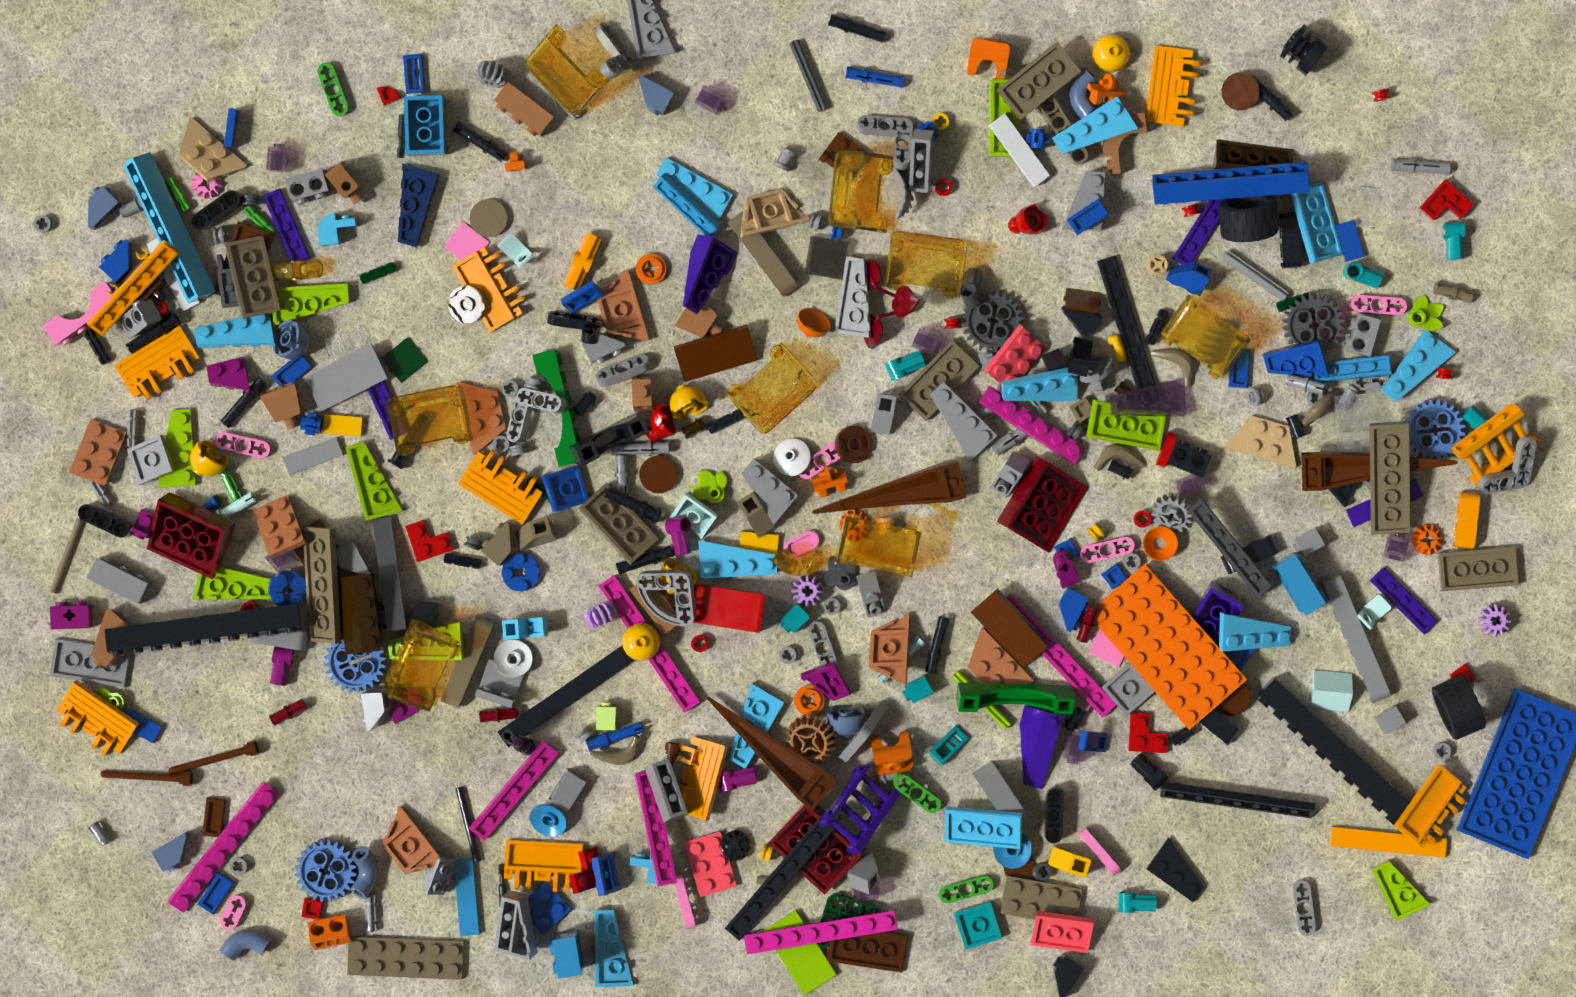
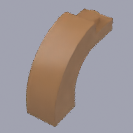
M1145 112L1130 115L1138 128L1137 130L1104 140L1102 158L1110 157V160H1107L1108 172L1111 171L1112 176L1121 174L1119 146L1122 140L1130 135L1147 132Z

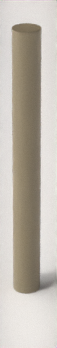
M76 519L50 588L52 593L57 594L84 523L83 521Z

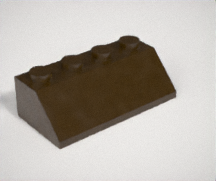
M1216 140L1213 170L1293 163V149Z
M374 573L338 578L339 609L346 654L384 650Z

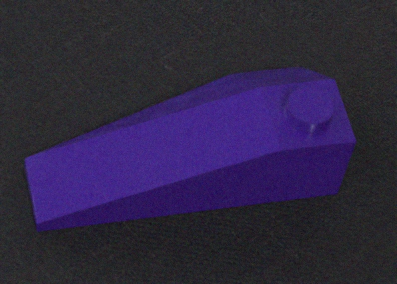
M698 234L690 252L683 307L694 314L700 312L709 300L712 290L720 285V280L724 274L727 275L737 255L736 251L714 236Z
M1211 581L1195 608L1192 617L1214 639L1219 636L1220 612L1239 616L1244 608V604L1229 589Z
M1024 705L1020 720L1023 784L1042 789L1063 716Z

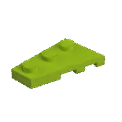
M1387 860L1371 868L1395 921L1431 905L1390 861Z

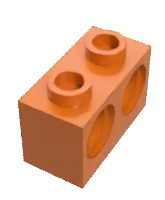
M335 914L325 919L316 918L308 922L310 944L314 950L352 943L350 924L345 914ZM343 926L341 930L335 931L337 927ZM320 930H324L322 934L316 935Z

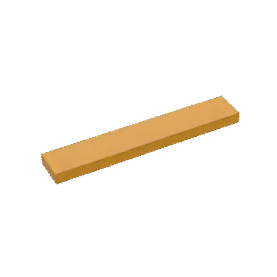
M163 240L92 316L87 325L103 336L175 259L179 251Z
M1332 827L1330 846L1445 858L1447 838L1433 837L1437 843L1432 845L1428 842L1424 849H1421L1406 835L1401 833Z

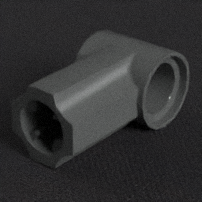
M969 268L965 271L963 286L959 290L964 305L970 309L976 308L981 302L979 294L983 274L981 270L976 268Z

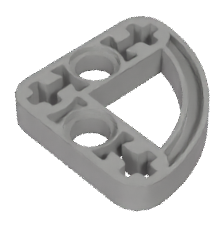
M654 570L643 571L638 575L636 584L639 595L646 607L655 616L677 626H690L695 621L696 607L693 579L688 571ZM660 576H666L669 579V584H662ZM681 576L687 580L684 583V589H681L683 587V582L679 580ZM646 577L647 580H653L655 577V581H649L648 584L642 581V579ZM649 590H674L677 614L671 613L660 606ZM681 594L688 595V603H684L681 601ZM686 612L687 616H690L689 620H687L686 617H683V615Z

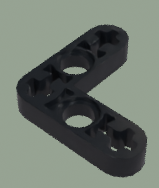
M550 311L548 312L547 323L553 326L581 329V341L583 343L597 344L602 331L603 319L595 316Z

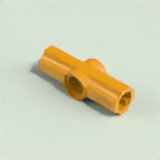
M588 232L586 233L579 251L577 250L573 257L570 271L563 285L574 290L582 286L586 274L590 271L591 264L594 263V256L602 241L601 238Z

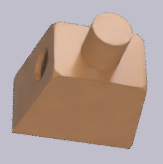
M341 161L325 173V176L343 198L348 196L354 205L363 199V196L357 190L359 184ZM347 181L351 185V187L349 189H345L342 186V183Z
M706 304L698 314H694L685 308L675 324L676 327L701 338L705 337L707 332L713 335L723 330L721 326L715 323L718 315Z
M652 375L632 377L634 412L653 411Z
M296 380L261 392L260 398L275 422L284 420L287 429L298 426L295 416L301 414L302 409Z

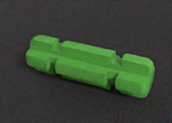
M170 177L165 180V184L171 189L170 192L176 202L180 204L181 210L183 212L189 211L192 206L186 200L187 197L181 187L177 185L176 179Z
M253 205L247 206L244 213L248 217L250 216L251 220L260 229L271 233L277 231L260 212H256L257 209Z
M227 466L219 475L223 477L222 481L228 493H231L230 498L235 502L242 497V494L237 490L236 481L233 475H230L229 472L231 471Z

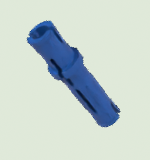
M847 66L845 76L846 79L860 80L862 83L871 82L902 88L904 76Z
M639 721L609 733L603 732L601 733L602 735L585 741L590 752L603 746L609 747V744L644 732Z

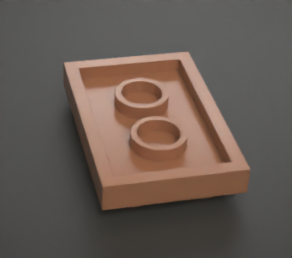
M90 419L69 473L106 487L127 432Z
M288 495L253 510L266 550L271 559L306 544Z

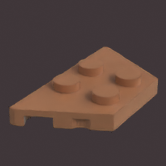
M626 269L603 291L604 296L597 299L607 334L648 341V333L630 273Z
M457 382L456 385L471 450L474 455L506 430L498 391Z
M910 613L904 614L903 618L895 622L892 620L882 627L871 630L869 668L904 685H907Z
M982 628L968 664V668L982 683L998 684L1033 683L1034 680Z
M399 806L395 819L391 822L389 832L385 836L382 845L404 874L434 868L437 858L441 857V855L406 810Z

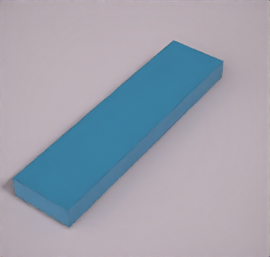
M665 173L654 184L653 187L703 235L712 236L721 226Z
M1390 355L1326 362L1330 375L1329 378L1314 375V381L1325 383L1392 375Z
M473 858L457 859L454 873L460 936L479 935Z

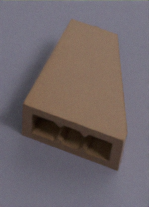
M109 608L105 611L91 653L95 658L93 662L101 669L105 667L108 670L120 656L113 657L112 654L107 652L104 629L129 626Z

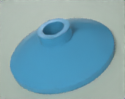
M537 805L530 813L532 826L536 831L545 836H558L566 829L567 820L565 815L553 805Z
M1022 833V847L1017 849L1015 853H1012L1010 848L993 847L996 860L1002 866L1015 869L1022 867L1028 862L1031 857L1032 846L1028 837Z

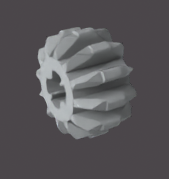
M486 60L480 62L477 67L476 79L481 84H486L493 88H501L506 85L509 78V70L504 65Z

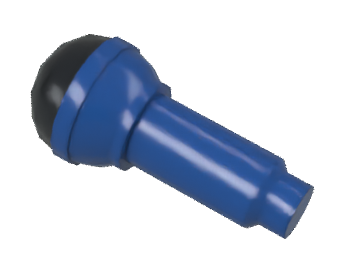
M212 495L209 501L202 507L207 510L218 508L222 505V499L218 495Z

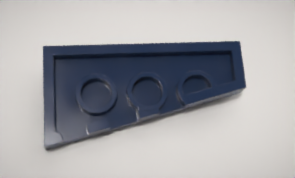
M402 163L403 177L401 180L402 194L400 199L401 211L398 242L418 248L440 175Z

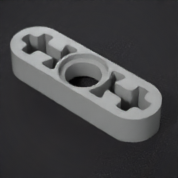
M639 354L599 370L596 373V379L601 387H608L648 371L651 364L647 355ZM627 368L625 372L619 373L620 370Z
M820 621L812 622L808 627V632L820 666L827 664L826 660H821L820 657L832 653L833 657H829L831 663L835 662L838 667V662L824 624ZM815 624L823 629L820 631L821 637L823 635L826 636V639H820L816 643L814 638H818L817 634L811 632ZM819 643H827L829 650L826 653H820L818 651Z
M1297 880L1292 887L1297 927L1301 934L1310 936L1316 930L1311 887L1305 880ZM1302 883L1304 887H1307V889L1304 890L1303 893L1304 897L1308 896V899H1300L1297 901V897L1301 898L1300 891H1297L1296 888H1299L1300 884ZM1303 902L1309 904V910L1306 913L1299 911V905ZM1311 915V918H1307V922L1312 927L1306 932L1305 929H1302L1305 922L1303 918L1300 919V916L1307 917Z

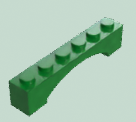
M555 349L533 354L536 373H541L549 381L556 395L566 400V408L561 413V439L558 447L554 448L558 467L575 464L568 447L577 443L580 435L578 428L573 426V420H576L574 410L569 409L568 402L571 401L569 390L565 391L566 375L565 372H561L559 366L563 364L561 354L556 353Z
M958 683L956 702L959 712H978V709L1000 704H1021L1053 711L1054 714H1073L1075 696L1072 685Z

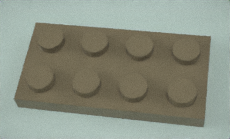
M1056 42L996 91L1016 116L1022 120L1081 71L1060 44Z
M263 235L225 243L242 319L281 311Z
M951 340L898 395L927 421L938 409L930 393L943 380L956 391L979 365Z
M605 483L578 509L631 565L658 540V537L633 510L604 497L610 486L608 483Z
M1516 547L1438 553L1441 591L1519 585Z
M1007 875L1000 914L1035 920L1037 911L1078 916L1083 889Z

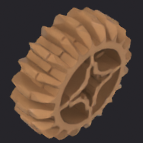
M804 714L800 718H796L789 725V729L786 731L788 736L785 741L789 743L787 745L788 748L813 764L816 762L819 765L822 761L826 762L828 757L833 755V751L836 749L834 743L837 741V738L833 736L836 733L835 731H830L832 726L825 724L826 719L821 721L819 715L814 719L812 714H809L808 717ZM814 735V738L812 739L813 741H811V743L808 744L810 738Z

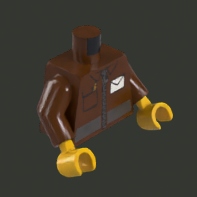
M141 246V249L145 252L144 254H139L137 251H135L136 257L140 260L129 272V274L125 277V279L121 282L119 287L150 255L147 254V249L145 246ZM164 271L136 301L155 299L162 304L167 299L168 295L161 290L166 284ZM114 283L109 284L110 286L115 287V290L113 292H109L108 290H106V292L110 296H112L118 289V287Z

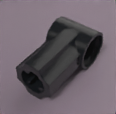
M1139 753L1130 763L1144 777L1143 780L1155 791L1169 778L1143 753Z

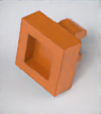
M509 153L510 162L505 163L506 172L526 170L525 161H519L518 153Z

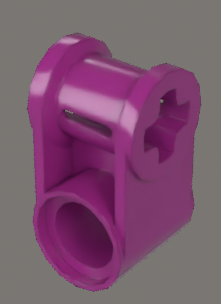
M1064 550L1056 552L1053 555V562L1062 589L1079 583L1078 573L1068 552Z

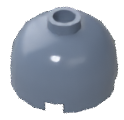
M292 320L284 321L278 327L280 329L278 334H274L276 346H273V351L286 359L300 358L309 348V332L300 323Z
M834 705L831 711L827 709V723L832 726L830 730L835 731L842 738H850L856 734L864 725L865 711L862 707L858 706V709H850L849 707L852 705Z

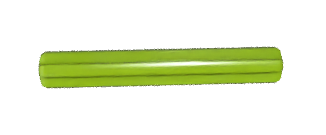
M959 670L952 676L957 683H972ZM995 705L983 708L1004 729H1007L1012 724Z

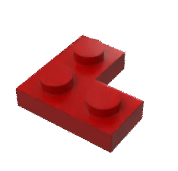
M1444 179L1419 209L1432 221L1446 207L1455 216L1462 219L1474 204L1449 181Z
M424 520L405 526L417 562L454 550L449 533L446 532L430 538Z
M1130 713L1128 751L1167 753L1168 734L1149 733L1150 714Z
M597 846L578 852L582 871L569 875L573 894L596 887L591 858L599 856Z

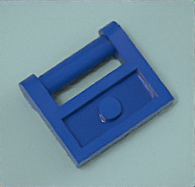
M615 852L591 858L598 896H605L622 890L616 872Z

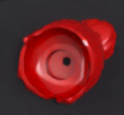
M1032 204L1022 208L1016 216L1012 217L1008 222V228L1010 232L1015 234L1022 232L1024 234L1037 235L1045 230L1048 224L1047 216L1043 211L1038 210L1036 204Z
M658 403L651 414V426L647 427L649 432L646 433V436L651 441H658L661 437L676 434V428L673 423L674 418L670 411L669 403Z

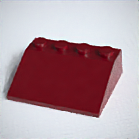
M1035 456L997 522L1049 553L1088 487L1051 463Z
M169 492L157 501L147 549L210 579H214L232 539L235 522Z
M803 804L768 843L785 858L825 811L819 805L811 811ZM835 828L799 872L825 895L862 857L866 848L864 847L860 853H849L846 850L850 845L849 840Z

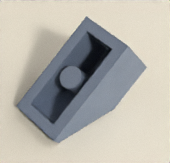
M640 75L639 82L645 102L650 107L648 111L657 116L660 113L664 115L675 94Z
M104 186L96 187L90 193L92 196L88 199V227L92 230H95L121 205L117 198Z
M188 832L151 852L163 872L166 870L172 872L180 867L178 863L183 861L189 838Z

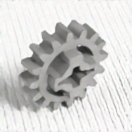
M1170 493L1169 497L1163 494L1162 498H1157L1156 503L1154 502L1151 515L1155 516L1154 522H1159V526L1172 529L1174 533L1176 529L1182 532L1184 528L1187 529L1190 523H1192L1193 518L1186 510L1192 504H1186L1187 498L1180 499V494L1177 497H1174L1173 493Z

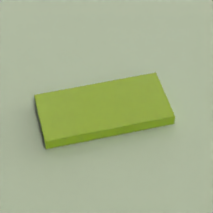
M1093 400L1086 438L1161 451L1167 413Z
M794 910L763 931L805 925L798 912ZM816 943L776 950L804 995L837 975Z

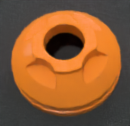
M804 308L799 311L796 319L800 331L809 338L825 336L831 327L827 316L812 308Z
M1157 526L1151 528L1145 534L1143 549L1151 559L1165 561L1176 553L1178 540L1175 533L1169 528ZM1156 538H1162L1165 541V546L1162 549L1154 547L1153 543Z

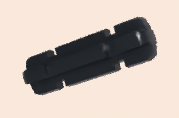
M1164 309L1158 311V317L1155 318L1149 330L1150 333L1145 338L1147 344H1155L1156 337L1159 336L1164 326V320L1169 315L1168 311Z
M94 330L86 331L84 336L86 340H89V345L94 354L99 357L100 364L105 365L110 362V357L108 354H105L106 351L99 338H96L97 335Z
M737 409L731 415L729 413L716 419L717 422L715 423L714 421L708 423L707 428L711 434L716 433L719 428L722 430L734 424V421L743 420V414L740 409Z
M445 553L444 563L447 564L454 563V565L463 567L471 566L474 569H480L482 561L478 558L471 559V557L454 556L450 553Z

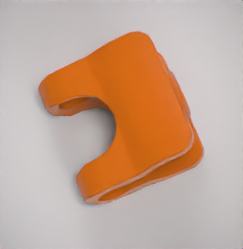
M973 38L967 74L974 76L981 61L991 60L996 65V78L1004 79L1005 77H1002L1000 73L1003 69H1007L1010 52L1009 44L995 39Z
M908 731L899 732V741L894 746L883 745L879 735L871 736L875 770L878 775L911 771L914 764Z

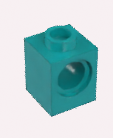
M796 603L781 618L783 622L781 626L788 633L790 631L795 633L810 616Z
M924 675L904 685L905 690L902 691L907 701L912 700L913 704L933 693Z

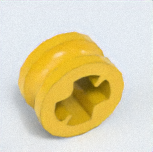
M937 113L932 118V123L938 128V131H943L948 127L949 118L943 113ZM939 117H943V120H946V124H942V127H938V123L935 124V120H938Z
M1095 523L1092 524V528H1087V531L1097 542L1100 537L1105 536Z
M764 844L759 860L765 859L769 863L773 847H767Z

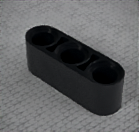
M234 190L225 192L193 215L191 219L193 227L201 231L208 230L239 208L243 202L242 196ZM231 195H236L237 202L233 205H230L228 201L229 197ZM215 206H221L222 208L218 216L213 214ZM205 217V225L199 227L197 224L198 219Z
M1279 213V219H1281L1279 233L1280 239L1282 238L1280 257L1283 259L1281 268H1301V230L1296 213Z
M1074 337L1067 373L1087 377L1093 341Z
M84 504L78 509V516L82 521L112 535L123 538L132 534L130 528L133 526L129 521L92 504ZM87 507L92 510L90 518L84 515V510ZM105 515L110 519L107 526H104L101 522L102 517ZM122 523L127 526L125 534L119 532V526Z
M1272 535L1242 547L1254 563L1279 553ZM1221 556L1220 558L1228 575L1236 572L1225 557Z
M1215 709L1199 721V723L1227 745L1231 743L1240 731Z
M1055 786L1050 787L1046 791L1044 836L1048 842L1053 844L1058 843L1062 839L1064 793ZM1052 791L1060 793L1058 800L1053 801L1050 799ZM1052 810L1059 812V817L1055 820L1049 818V813ZM1051 829L1058 831V836L1055 839L1048 837V832Z

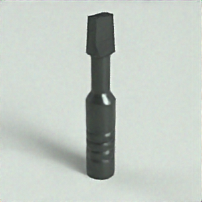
M399 114L397 158H403L405 120L402 114Z
M498 864V874H500L499 907L501 897L507 893L504 879L505 864Z

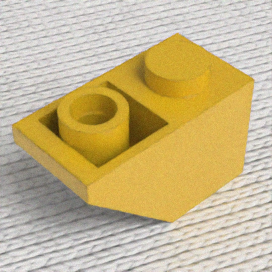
M1053 846L1048 865L1086 878L1091 858Z

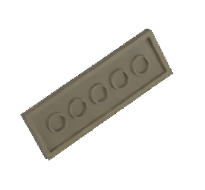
M1409 422L1369 423L1371 535L1410 533Z
M306 526L303 527V535L306 544H304L309 641L332 644L341 643L335 528Z
M351 936L352 943H348L347 975L463 979L464 940Z

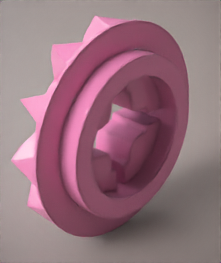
M198 173L194 174L191 181L193 191L197 196L204 199L217 196L223 184L222 178L219 176L209 184V189L206 186H200L204 183V179Z

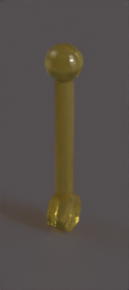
M934 503L927 504L949 515L951 519L956 518V512L954 511L950 512Z

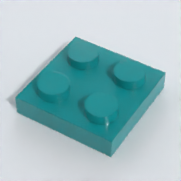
M991 901L954 912L965 950L1002 939Z

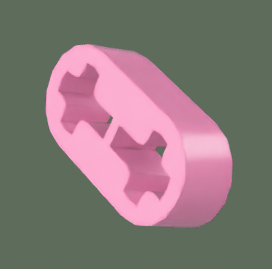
M235 895L229 900L220 920L221 926L224 929L232 930L238 925L247 906L245 897ZM238 899H240V903L243 906H239L237 910L234 911L233 909L235 907V904L233 903V900L237 901ZM232 913L234 914L232 918L234 924L227 926L225 918H229Z

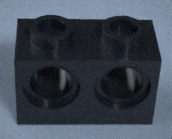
M1180 440L1179 443L1175 442L1167 464L1196 476L1204 477L1211 455L1207 454L1208 450L1197 447V450L1190 448V443ZM1178 449H1182L1185 452V457L1182 460L1177 459L1175 456ZM1196 456H1200L1203 459V464L1200 467H1196L1193 463Z

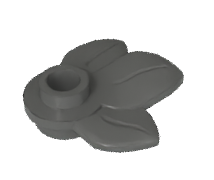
M830 556L828 559L829 570L820 573V579L830 587L837 586L841 590L851 589L854 585L853 576L857 571L855 561L849 558L844 562L839 557ZM847 578L848 582L842 583L841 579Z

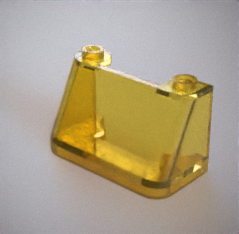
M556 24L528 56L526 67L568 113L579 115L603 94L610 80L604 77L600 70H593L587 75L580 70L560 48L566 41V33Z
M841 150L836 154L828 216L831 226L887 233V217L877 212L881 176L889 175L893 171V156Z
M892 232L884 287L898 290L903 284L940 288L941 292L948 298L960 297L959 290L963 282L967 242L960 239L911 232Z
M1189 294L1160 334L1162 336L1161 340L1167 345L1171 346L1174 344L1179 346L1205 365L1209 370L1208 374L1216 380L1218 378L1223 380L1250 344L1248 336Z
M782 342L771 349L769 357L772 361L744 386L741 383L732 384L724 393L760 434H766L771 431L818 387V382Z
M459 385L392 397L386 401L397 455L407 456L415 450V445L452 438L458 444H465L473 440L466 399L462 387Z
M852 513L849 514V517L845 516L834 558L837 563L846 564L849 562L851 565H859L892 573L897 572L907 577L913 576L921 531L917 530V526L906 524V527L894 526L860 519L861 515Z
M413 618L385 679L387 698L430 712L432 706L437 704L439 696L436 695V687L449 659L457 657L460 653L461 646L459 641Z

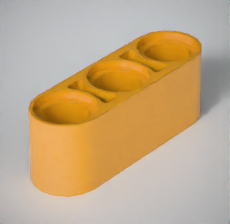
M1459 492L1458 498H1460V503H1457L1456 517H1458V521L1455 522L1454 536H1456V539L1453 541V546L1474 549L1480 494Z

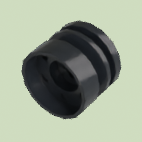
M1303 24L1293 32L1284 44L1280 57L1284 59L1288 53L1292 54L1287 62L1290 64L1297 58L1299 62L1296 69L1306 76L1326 51L1330 42L1321 36L1312 41L1311 37L1314 31L1311 30L1305 36L1303 33L1308 26Z

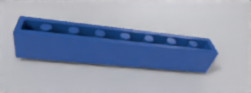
M1308 162L1153 175L1155 205L1310 192Z

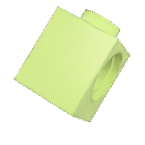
M601 702V706L596 707V730H616L617 706H612L610 702Z

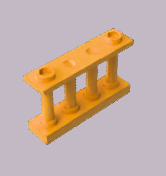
M1513 402L1450 448L1462 461L1466 459L1474 472L1468 478L1477 487L1478 480L1483 475L1501 472L1513 463L1517 442L1513 445L1509 443L1503 432L1507 427L1513 425L1520 438L1530 436L1536 442V445L1540 443L1539 439L1530 432L1526 434L1519 422L1524 413ZM1497 436L1505 450L1496 457L1488 445V441ZM1480 447L1489 460L1482 468L1479 467L1472 455Z

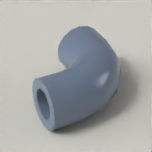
M1086 67L1074 78L1069 92L1071 106L1081 119L1097 109L1089 100L1087 85L1088 83H1096L1098 79Z
M366 846L357 848L352 854V859L358 866L359 872L350 890L359 898L367 899L376 883L378 868L372 852Z
M241 930L232 934L219 951L234 961L244 949H252L262 956L272 943V939L256 930Z

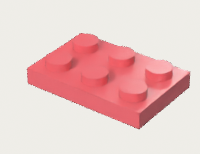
M1019 325L985 367L984 371L1002 386V381L1023 377L1046 347L1024 327Z
M721 831L684 841L700 897L737 886L730 861L722 852L721 843L723 838Z
M1037 911L1031 945L1088 953L1094 918Z

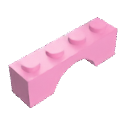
M104 281L89 292L90 306L82 317L69 320L57 315L42 326L55 345L62 344L65 346L72 341L71 337L76 333L80 335L88 329L87 322L111 297L106 290L109 292L114 291L108 282Z

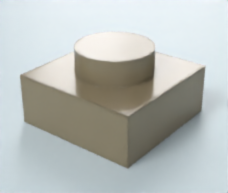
M1083 397L1071 405L1069 409L1077 421L1081 423L1090 417L1092 406L1087 398Z

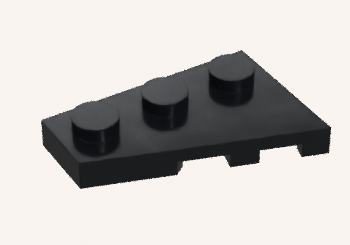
M1167 838L1146 869L1194 902L1204 886L1170 839Z

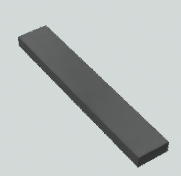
M1202 498L1186 509L1257 598L1272 587L1271 583Z
M392 517L372 519L387 632L407 630Z

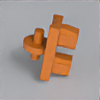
M1105 74L1099 83H1088L1087 89L1091 91L1089 100L1095 105H1101L1103 97H1105L1104 101L1107 103L1117 96L1118 98L1125 97L1126 94L1125 90L1119 89L1118 80L1115 79L1113 74Z
M824 465L825 471L818 473L817 477L811 478L814 490L820 498L828 496V488L836 487L837 492L847 490L848 479L844 469L837 471L836 468L829 470L828 466Z

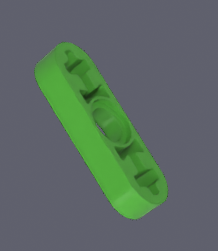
M322 63L319 65L317 73L331 111L336 116H345L349 111V105L336 70L330 63ZM324 67L331 69L329 75L331 79L335 77V81L324 83V81H328L327 76L321 74L324 71ZM332 84L337 85L339 88L336 95L328 93V88ZM341 95L342 99H339L341 105H345L342 113L338 110L335 111L337 107L336 101L331 102V99H336Z
M905 772L895 774L893 784L898 791L929 813H935L940 809L941 802L936 794ZM905 778V781L909 785V788H907V786L904 784L899 785L898 780H903ZM913 789H922V794L919 797L912 796ZM927 797L930 801L935 800L936 806L931 805L929 807L928 802L924 798Z
M982 875L945 885L940 889L939 897L944 903H952L985 894L992 890L993 881L989 876ZM982 879H985L986 882L990 881L987 889L978 887L979 892H975L973 881H976V885L981 884ZM963 884H969L972 887L971 892L967 895L963 894L960 890ZM958 886L957 890L960 897L956 898V894L950 895L951 899L942 896L946 889L952 892L955 891L953 887Z

